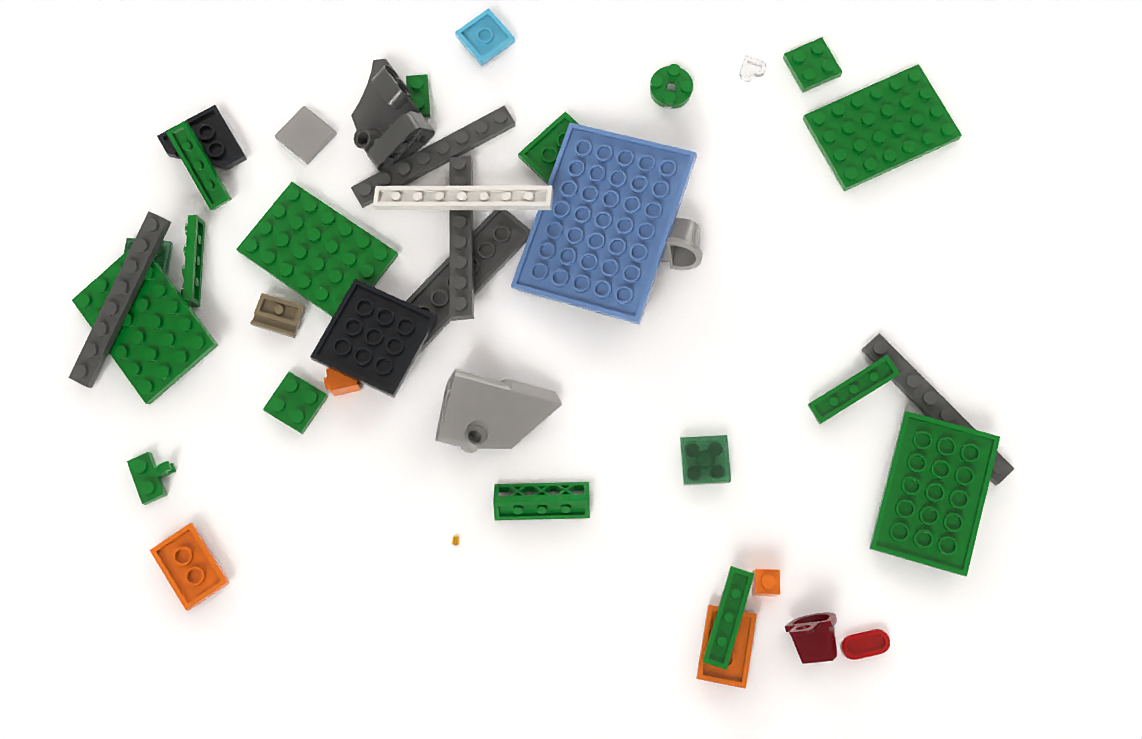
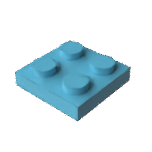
M489 8L455 31L457 39L481 66L515 43V37Z

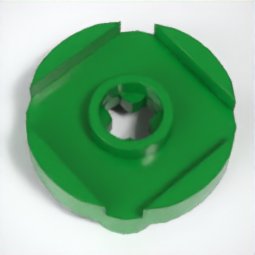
M671 64L662 67L651 77L650 95L657 105L676 109L684 106L690 100L693 91V80L689 73L680 68L679 65ZM668 84L676 85V90L674 91L672 89L667 90L666 88Z

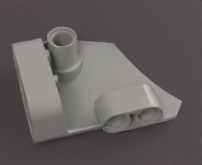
M455 369L445 387L435 441L460 446L467 453L476 452L478 449H512L562 405V402L557 393L552 390L510 379L497 381ZM468 436L474 437L477 443L471 442Z

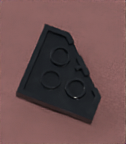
M216 105L185 120L192 128L213 167L229 170L247 160ZM168 130L157 135L167 155L181 159L166 134Z

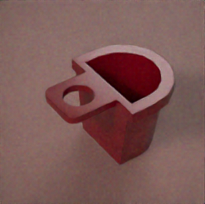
M830 612L810 614L794 619L784 626L785 631L789 632L802 664L833 661L837 657L834 627L838 621L836 614Z

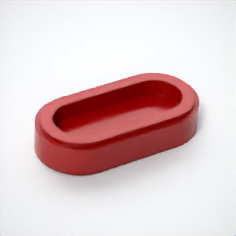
M880 629L852 634L843 638L840 650L843 656L850 660L883 654L889 649L890 638L886 632Z

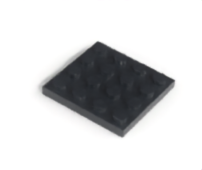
M354 279L310 358L317 363L395 398L435 325L437 315Z

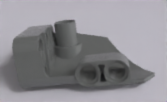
M387 59L373 60L364 93L351 114L356 128L353 137L354 144L358 148L365 150L378 171H382L414 154L435 134L434 129L411 100L410 90Z

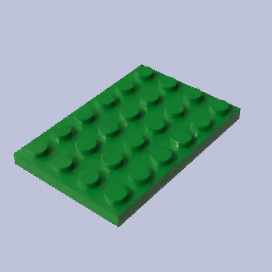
M919 64L803 116L804 123L843 191H847L955 142L962 136Z
M292 181L236 249L238 253L331 317L334 316L354 279L374 287L399 256L395 250Z
M129 250L72 299V302L91 328L100 313ZM154 259L109 353L145 404L151 405L213 351L218 344Z
M904 411L869 549L967 577L1000 436Z

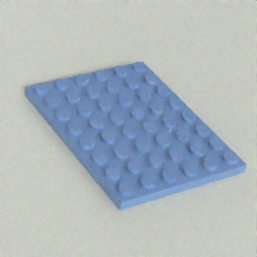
M569 123L547 186L552 185L554 190L552 210H538L511 288L640 325L667 246L666 241L670 237L697 158V153Z

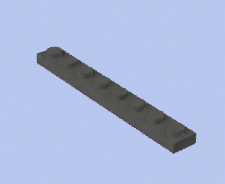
M504 105L352 186L351 189L361 207L364 208L373 203L376 186H405L448 163L449 158L459 157L516 126L515 121Z
M471 155L449 158V186H473V159ZM449 210L451 321L474 319L473 210Z
M148 211L68 378L85 387H93L172 223L171 221Z
M880 333L863 347L861 351L873 363L886 355L889 356L900 372V375L891 381L927 417L975 429ZM998 451L990 481L995 486L1000 484L1015 469Z

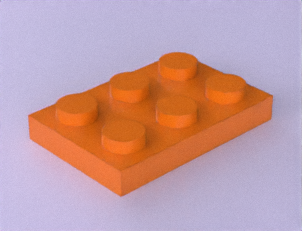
M189 523L149 550L187 611L230 583L193 523Z
M708 605L696 679L746 689L757 614L743 612L728 668L724 670L702 662L718 606Z

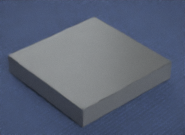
M303 106L274 136L276 140L308 165L337 135V132L306 106Z

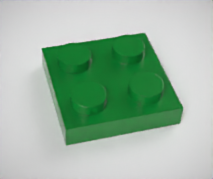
M822 37L783 55V59L802 93L842 75L841 68Z
M288 371L262 410L303 435L329 396Z

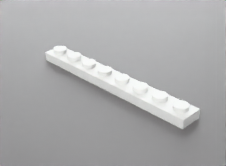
M552 185L376 186L373 207L375 210H552L554 190Z

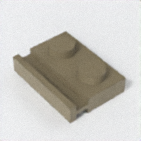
M261 293L250 324L295 338L306 307Z

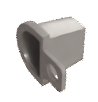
M676 218L670 237L667 238V246L661 262H669L670 269L690 270L698 267L702 261L700 227L690 219Z

